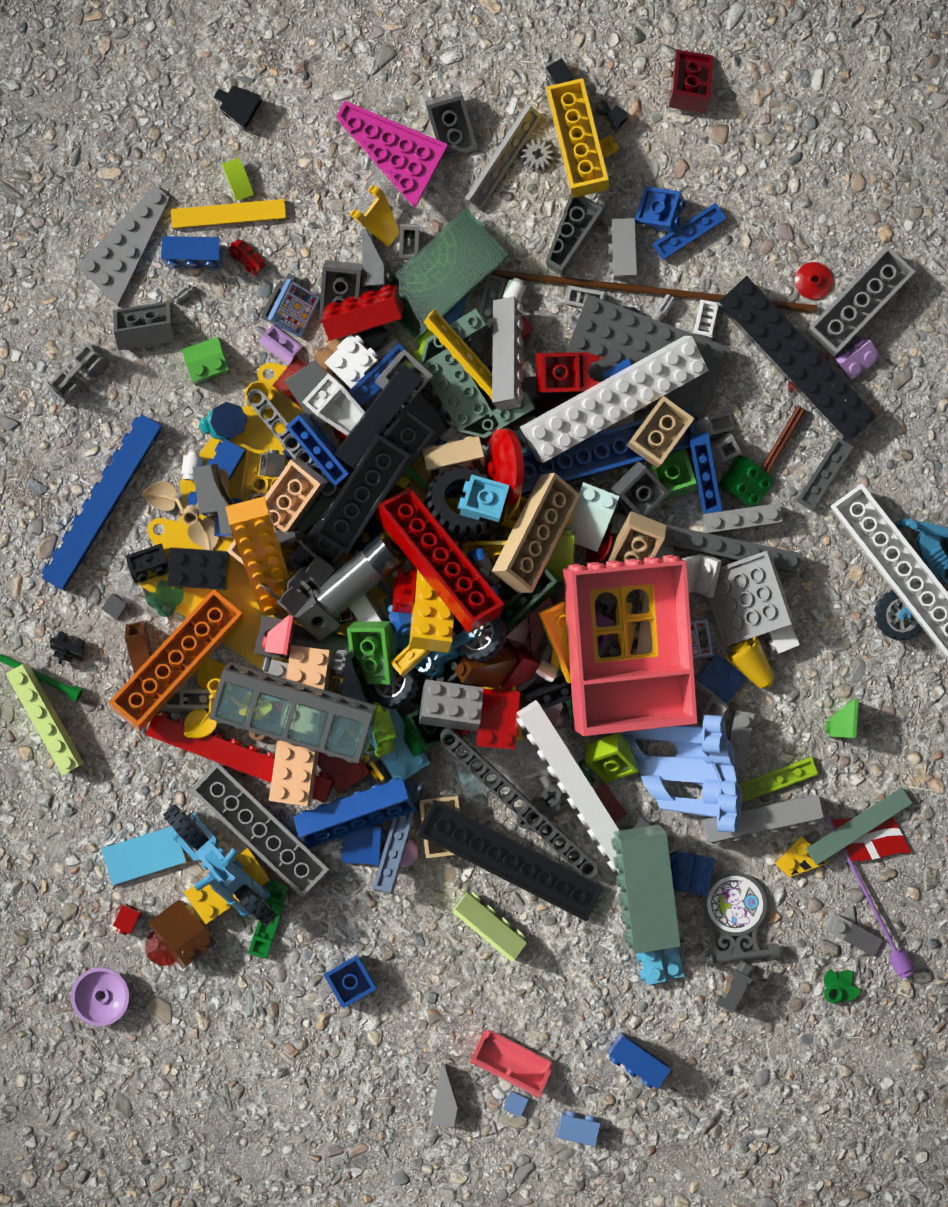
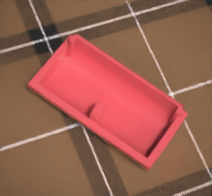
M485 1030L470 1059L471 1064L490 1072L537 1098H540L553 1069L552 1061L492 1030Z

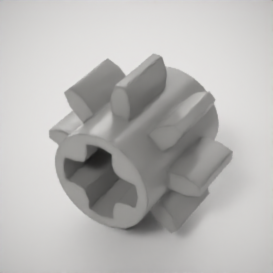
M338 650V652L331 655L330 668L335 670V674L344 675L345 658L347 657L346 650Z

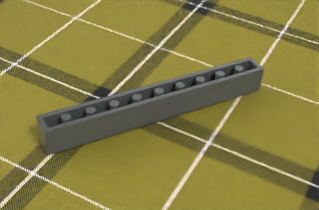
M614 513L610 527L612 535L618 536L628 516ZM666 525L665 539L662 545L732 561H739L770 550L776 570L793 574L799 573L803 555L802 553Z

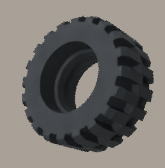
M458 466L451 467L450 471L445 469L441 471V474L436 475L433 482L429 485L424 501L426 508L455 543L456 540L461 541V544L467 543L468 540L475 542L478 541L479 537H485L495 523L493 520L482 517L476 520L459 515L447 506L445 498L454 494L466 495L463 492L466 481L470 482L471 475L489 478L485 473L482 475L479 473V470L475 468L470 470L466 466H463L462 469H458Z

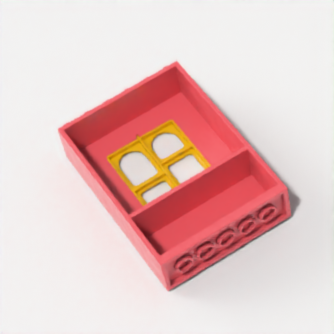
M665 555L663 559L645 557L644 561L625 559V563L618 562L617 560L606 561V565L599 564V562L587 563L586 567L580 564L568 565V568L563 569L574 730L583 736L697 724L686 560L680 559V556ZM634 589L645 591L649 599V611L647 613L627 614L626 597L629 592ZM610 592L617 598L619 624L616 626L597 627L595 600L601 593ZM649 621L652 651L645 654L631 655L629 652L628 624L630 622ZM619 634L621 655L600 658L598 655V636Z

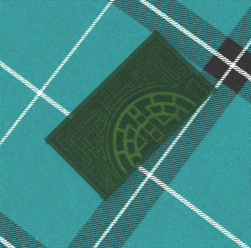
M467 208L392 276L390 285L391 287L397 286L404 305L402 318L398 321L416 341L429 330L424 320L431 311L436 309L442 317L445 316L510 256L508 251H505Z

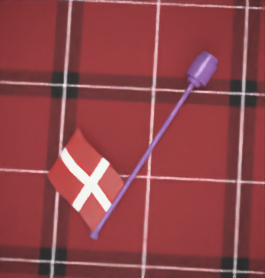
M828 816L824 820L829 823L832 831H834L852 818L832 820V816ZM892 816L844 847L842 851L893 949L889 960L896 974L903 979L915 973L914 965L907 951H902L901 948L897 949L852 862L873 860L895 853H912Z

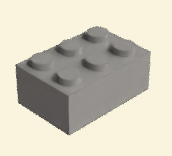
M426 679L422 689L419 724L477 732L481 719L484 688Z

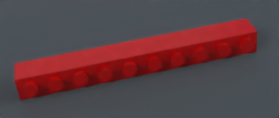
M160 711V714L157 713L150 721L146 736L270 783L272 782L275 761L274 753L268 751L266 754L259 752L260 748L256 746L241 745L242 741L231 738V740L224 739L223 734L213 731V734L203 738H188L184 735L185 720L181 718L177 720L171 719V714ZM321 771L320 774L316 773L312 799L323 803L328 802L335 780L330 779V774Z

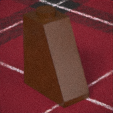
M145 620L126 624L125 642L134 674L152 656Z
M504 647L502 651L497 653V657H492L489 661L482 660V662H477L464 656L456 667L455 672L462 684L499 689L517 662V658L509 647Z

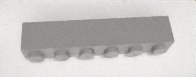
M515 296L493 300L492 403L499 411L521 407V399H523V391L521 389V382H523L521 371L523 356L521 348H523L524 344L521 331L524 329L522 322L524 309L522 303H519Z

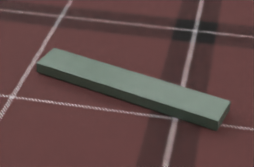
M901 787L807 847L806 851L815 865H818L911 805L912 802Z

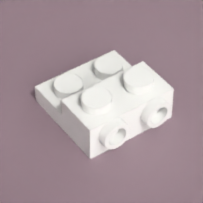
M357 334L354 337L348 335L337 346L338 349L324 362L350 388L355 386L379 363L376 359L378 355L371 348L367 350L363 346L365 342Z

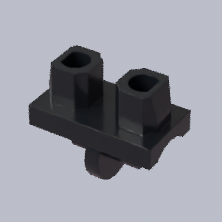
M59 631L55 638L51 637L49 643L50 649L55 651L53 656L59 658L58 664L63 665L65 661L71 663L73 658L79 661L83 660L85 641L76 638L73 645L66 642L69 635Z

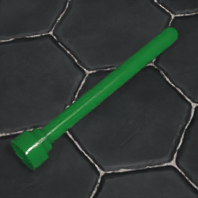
M0 654V662L14 669L22 665V663ZM32 669L38 680L67 693L69 699L75 702L80 699L83 688L77 685L68 686Z

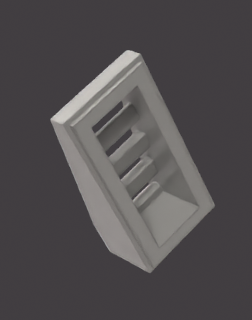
M569 285L565 304L583 308L587 295H593L596 298L600 297V299L607 301L608 294ZM575 291L578 292L576 302L572 301ZM582 293H585L584 301L580 303Z

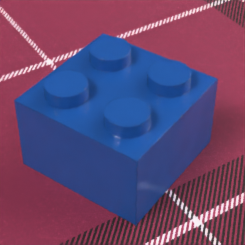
M359 954L352 956L324 973V977L342 1008L347 1007L377 989L376 983Z

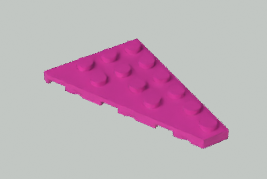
M344 101L336 116L338 122L412 207L416 208L441 162L448 144Z

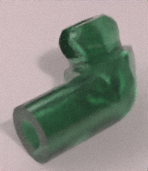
M585 758L579 761L578 766L592 786L596 780L589 774V766L585 763Z

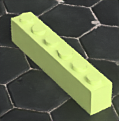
M29 663L22 664L6 673L61 774L64 775L84 764Z

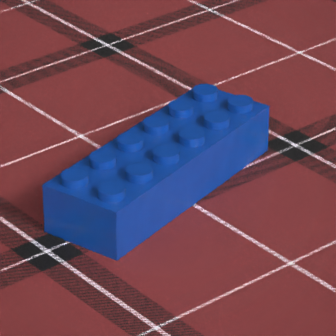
M394 778L389 783L374 785L371 789L357 791L352 796L337 798L335 802L320 804L313 810H303L298 815L293 816L298 837L309 848H313L418 811L412 789L403 778Z

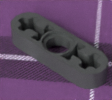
M555 784L548 785L531 802L534 804L541 802L545 807L542 812L546 814L560 800L562 791ZM555 791L556 795L551 796L547 802L546 798L549 796V793ZM532 813L529 819H536L538 814ZM517 816V824L519 827L523 829L530 828L525 822L522 821V819L519 816Z

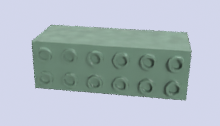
M659 824L613 832L614 838H611L613 850L616 851L614 865L615 868H618L619 873L616 876L617 886L621 889L618 899L620 906H623L624 913H621L622 924H625L626 931L623 932L624 942L627 943L628 948H631L634 954L680 947L667 833Z

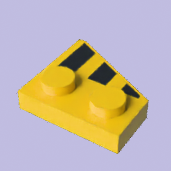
M800 836L774 864L788 877L827 864L829 861L825 859L818 865H815L806 851V848L811 844Z

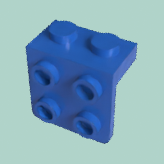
M372 826L344 836L342 840V862L379 866L384 851L381 850V842H385V830H382V826Z

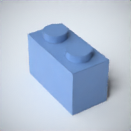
M567 1110L566 1113L561 1112L557 1138L591 1146L596 1145L600 1121L596 1120L597 1117L592 1115H585V1117L577 1116V1112Z

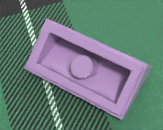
M274 324L262 335L259 342L287 365L292 363L303 348V346Z

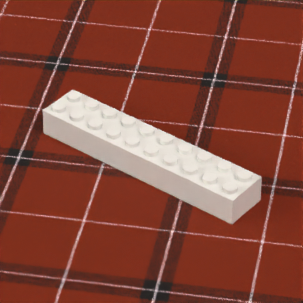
M683 336L524 424L520 428L536 460L544 463L709 370L693 337Z
M860 484L831 505L832 512L948 660V592L863 484Z

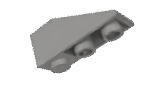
M729 432L711 441L715 465L741 454L734 436ZM691 451V452L688 453V456H689V459H690V462H691L693 471H694V473H695V467H694L693 456H692V451Z

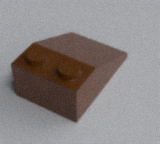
M179 900L147 923L182 969L216 944V941L207 929Z

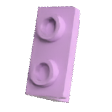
M862 336L855 339L846 349L839 351L833 359L840 365L846 377L852 381L880 360L881 357L872 341Z

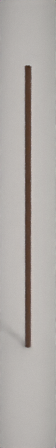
M490 269L486 273L506 279L517 278L525 281L661 296L669 294L673 297L719 302L725 296L722 294ZM770 300L779 309L807 312L817 311V305Z

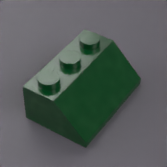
M420 709L405 716L404 741L413 757L442 744L440 733L445 729V727L419 724ZM447 735L444 738V741H448L454 738V736Z

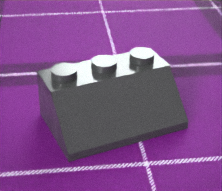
M170 301L113 310L114 335L118 351L143 346L148 347L161 343L167 344L175 341Z

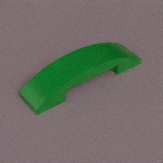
M270 880L267 890L270 896L265 900L276 912L277 917L268 926H265L258 920L248 954L267 959L289 885Z

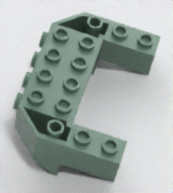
M479 309L472 310L450 324L464 342L489 327ZM434 334L427 338L421 365L433 375L429 380L432 384L430 389L435 397L439 396L442 401L440 406L445 414L449 413L451 417L449 421L455 430L458 429L459 432L490 439L495 430L505 429L538 409L528 392H523L521 407L502 411L491 409L472 376L454 359L450 351L440 343Z

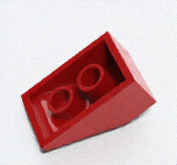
M483 689L481 719L476 746L515 750L518 725L517 712L519 711L520 699L519 691Z

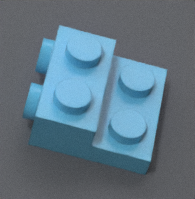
M471 475L470 482L466 481L463 492L466 493L465 498L461 497L458 509H461L460 515L476 520L482 517L499 522L509 485Z
M678 947L636 954L637 962H641L643 970H639L642 982L645 981L646 985L684 977Z

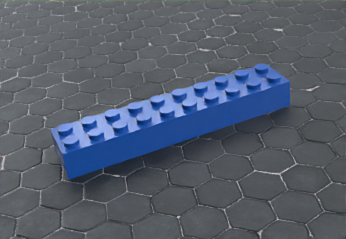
M688 408L682 409L690 415ZM644 420L600 431L544 463L536 460L532 450L523 452L524 478L521 496L532 492L540 474L556 473L566 483L631 466L637 462L647 461L626 446ZM693 423L689 425L670 453L685 448L686 450L691 449L690 435L696 434Z

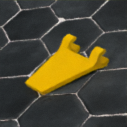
M372 185L368 192L376 197L375 201L364 215L360 211L353 209L350 216L389 248L400 231L385 194L380 188Z

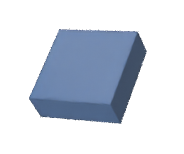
M510 1091L503 1109L521 1117L529 1099Z

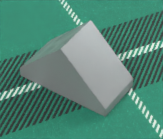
M400 224L399 258L418 259L419 225Z

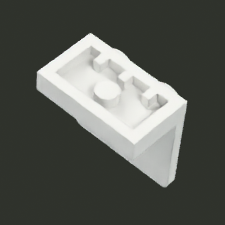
M706 554L682 558V560H686L688 593L696 592L708 598L714 597L722 561Z

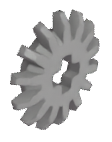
M537 138V143L530 139L531 145L525 143L524 145L527 149H521V152L526 153L521 156V159L526 158L523 164L529 163V170L534 166L536 167L535 172H538V167H541L544 171V165L546 164L550 167L551 164L548 161H554L550 154H555V151H549L552 144L546 146V139L543 143H540V138ZM537 149L541 150V154H543V157H539V159H535V155L532 154Z

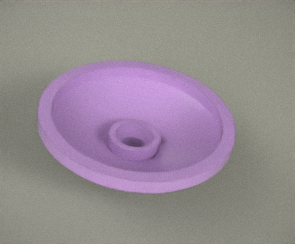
M105 967L92 968L81 974L75 981L71 991V1003L75 1013L82 1021L93 1026H106L116 1022L125 1013L130 999L129 988L124 978L116 971ZM100 992L105 993L104 999L99 997Z

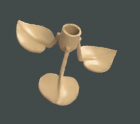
M219 468L221 479L228 492L230 487L228 472ZM158 481L143 491L142 495L145 500L161 511L173 510L176 501L180 508V513L183 514V522L189 525V538L204 549L213 550L219 538L214 536L215 520L211 517L201 520L198 502L196 505H188L184 509L180 500L176 498V487L168 481Z

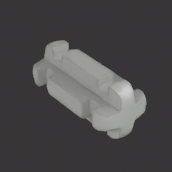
M187 284V287L181 288L176 292L175 296L173 294L172 299L176 304H180L181 300L187 299L195 290L190 284Z

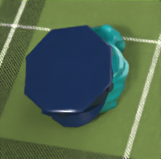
M225 402L213 408L207 417H203L199 428L201 432L210 434L214 439L230 440L244 432L247 416L241 406Z

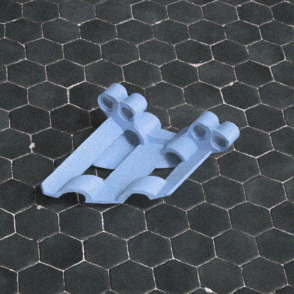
M703 715V727L681 725L619 732L630 744L641 773V779L662 810L717 817L718 832H737L741 816L742 793L736 778L733 747L726 736L724 716ZM635 739L670 741L676 746L678 753L675 757L645 755ZM662 780L699 784L703 787L702 799L672 797L666 790Z

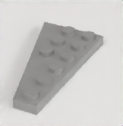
M157 185L76 266L118 307L155 232L154 230L170 201V198Z

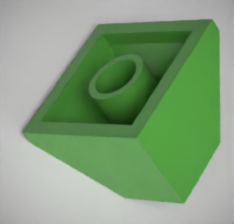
M859 699L848 700L829 717L828 721L825 722V732L828 733L827 737L856 738Z

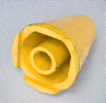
M757 636L736 643L731 647L733 651L730 655L728 652L725 654V659L757 687L767 689L774 683L775 676Z

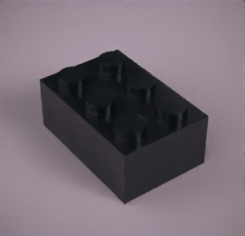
M171 547L168 586L227 590L230 553L222 550Z

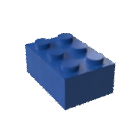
M162 236L161 260L165 266H168V269L177 270L180 267H187L189 270H198L199 267H206L207 270H218V267H223V244L220 237Z
M622 1032L618 1034L607 1050L610 1061L617 1066L624 1065L627 1073L635 1078L637 1075L641 1077L642 1083L650 1089L653 1086L658 1089L671 1070L665 1062Z

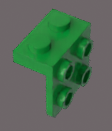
M738 455L733 460L726 474L722 476L719 488L733 494L749 508L758 506L774 483V479L754 461Z

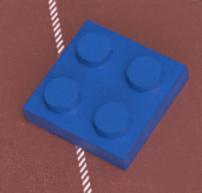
M716 653L696 681L707 687L727 704L747 677Z

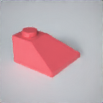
M289 615L271 629L267 636L263 637L262 647L265 648V652L289 656L295 624L294 616Z

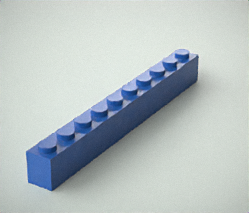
M142 414L132 422L131 426L133 428L131 432L125 434L121 441L123 445L120 450L116 449L112 455V463L104 468L101 474L103 478L100 483L96 482L93 486L92 496L84 501L81 507L83 511L73 519V527L70 532L67 531L64 534L61 547H57L53 552L52 562L50 565L46 564L42 570V579L62 591H65L163 429L161 425Z

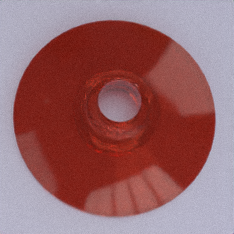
M152 931L145 942V951L148 958L153 963L161 966L175 963L176 960L167 949L161 950L160 945L162 942Z

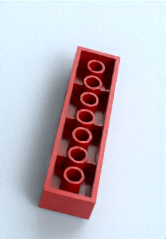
M411 488L379 504L375 517L468 633L500 616L504 603Z

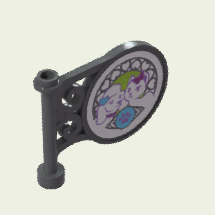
M739 872L725 873L715 878L711 882L709 897L704 896L703 910L707 919L711 948L709 955H705L707 967L711 966V968H714L716 963L770 956L772 960L780 959L778 944H771L770 949L760 950L757 944V930L767 910V899L761 885L751 876ZM713 928L724 934L718 938V945L721 948L728 946L727 944H722V940L728 939L730 941V946L726 951H719L716 948ZM752 932V938L746 934ZM732 936H739V937L736 939V941H734V939H733ZM743 938L748 939L749 943L746 944L744 942L743 947L750 948L753 945L755 951L743 952L740 948V941Z

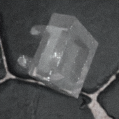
M341 838L322 844L325 855L331 853L334 860L341 857L339 851L343 848Z

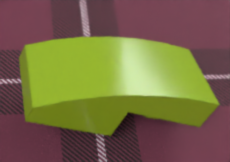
M239 157L221 163L235 201L254 195Z

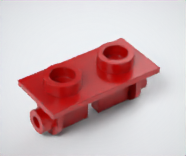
M238 238L235 242L231 243L228 252L249 273L256 277L259 270H262L267 264L256 252L250 256L249 253L252 251V248L244 240Z

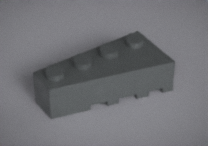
M570 192L562 219L559 222L558 230L546 258L547 268L562 277L565 275L604 217L603 207L585 196L572 198Z

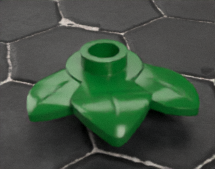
M832 969L826 972L824 975V984L826 986L824 997L829 1003L836 1004L841 1000L849 1002L859 995L860 990L851 986L853 979L851 970H844L838 974ZM832 990L837 992L835 997L830 996Z

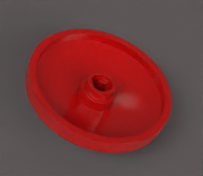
M497 429L492 433L487 445L485 457L486 475L489 477V480L509 485L504 506H512L518 500L522 490L524 478L523 454L519 440L511 429Z

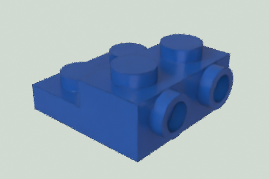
M645 186L635 217V223L653 226L656 230L674 233L675 228H678L680 225L679 213L680 210L685 209L686 200L680 191Z
M676 851L675 855L672 854L670 865L673 866V889L675 891L709 897L715 858Z

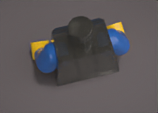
M482 548L463 550L464 555L468 560H472V565L497 596H499V589L503 588L501 579L492 572L495 565L492 554H486Z

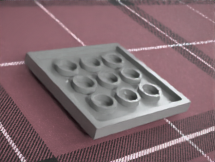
M770 550L720 567L714 597L708 598L724 647L794 624Z

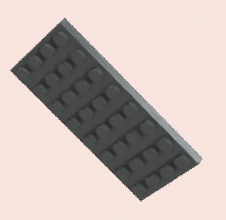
M587 295L566 353L589 352L596 356H604V360L593 362L588 368V374L591 378L604 381L602 373L629 358L631 365L683 336H692L709 371L669 392L664 397L681 409L688 408L690 415L703 419L731 348Z

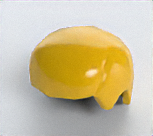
M256 381L246 388V404L252 411L255 412L249 404L247 396L253 389L262 391L273 404V390L266 382ZM255 395L252 398V402L255 404L260 403L262 400L260 395Z

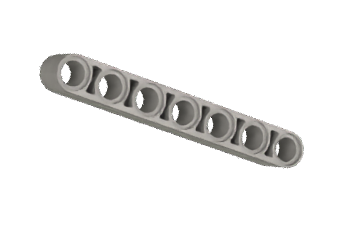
M258 389L250 391L247 396L249 404L292 458L297 459L303 454H307L299 443L295 448L288 447V442L295 439L287 428L283 433L276 432L278 425L287 426L288 423L262 391ZM255 395L262 396V400L258 404L252 402V398ZM273 410L274 414L271 418L267 419L264 417L265 411ZM310 457L306 464L313 470L320 469ZM322 472L321 476L328 481L327 484H332V482ZM334 486L331 493L324 492V489L321 493L325 497L333 498L338 492V487Z

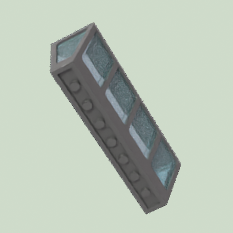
M229 662L222 671L209 719L215 720L220 724L232 725L237 729L252 731L256 735H265L273 740H282L293 746H302L313 752H322L330 757L342 758L350 763H359L370 746L378 706Z

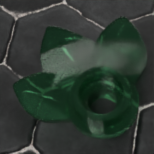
M163 579L158 583L155 592L146 593L148 605L155 608L162 617L172 616L175 613L176 606L181 604L184 599L183 587L172 589L171 586H168V582ZM166 604L170 607L167 612L163 610V606Z

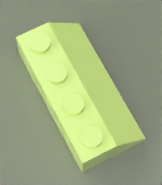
M467 892L454 907L453 913L513 963L527 944L524 940L526 936L518 929L516 932L510 928L511 923L504 917L499 919L494 915L496 911L489 905L485 907L481 904L480 901L482 899L474 892L472 894Z

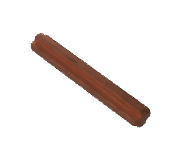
M796 407L761 468L768 474L773 469L804 416L806 410L802 407Z

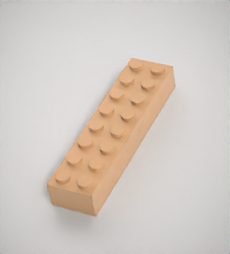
M291 645L286 679L328 691L331 672L330 658L333 651ZM283 699L280 727L284 728L291 707V701ZM298 703L290 730L321 739L325 711ZM282 740L277 741L269 801L311 806L319 752L310 751L302 746H293Z

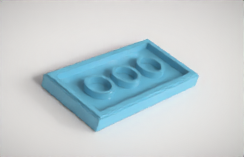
M172 826L101 848L112 885L187 862L183 848L170 836L175 831Z

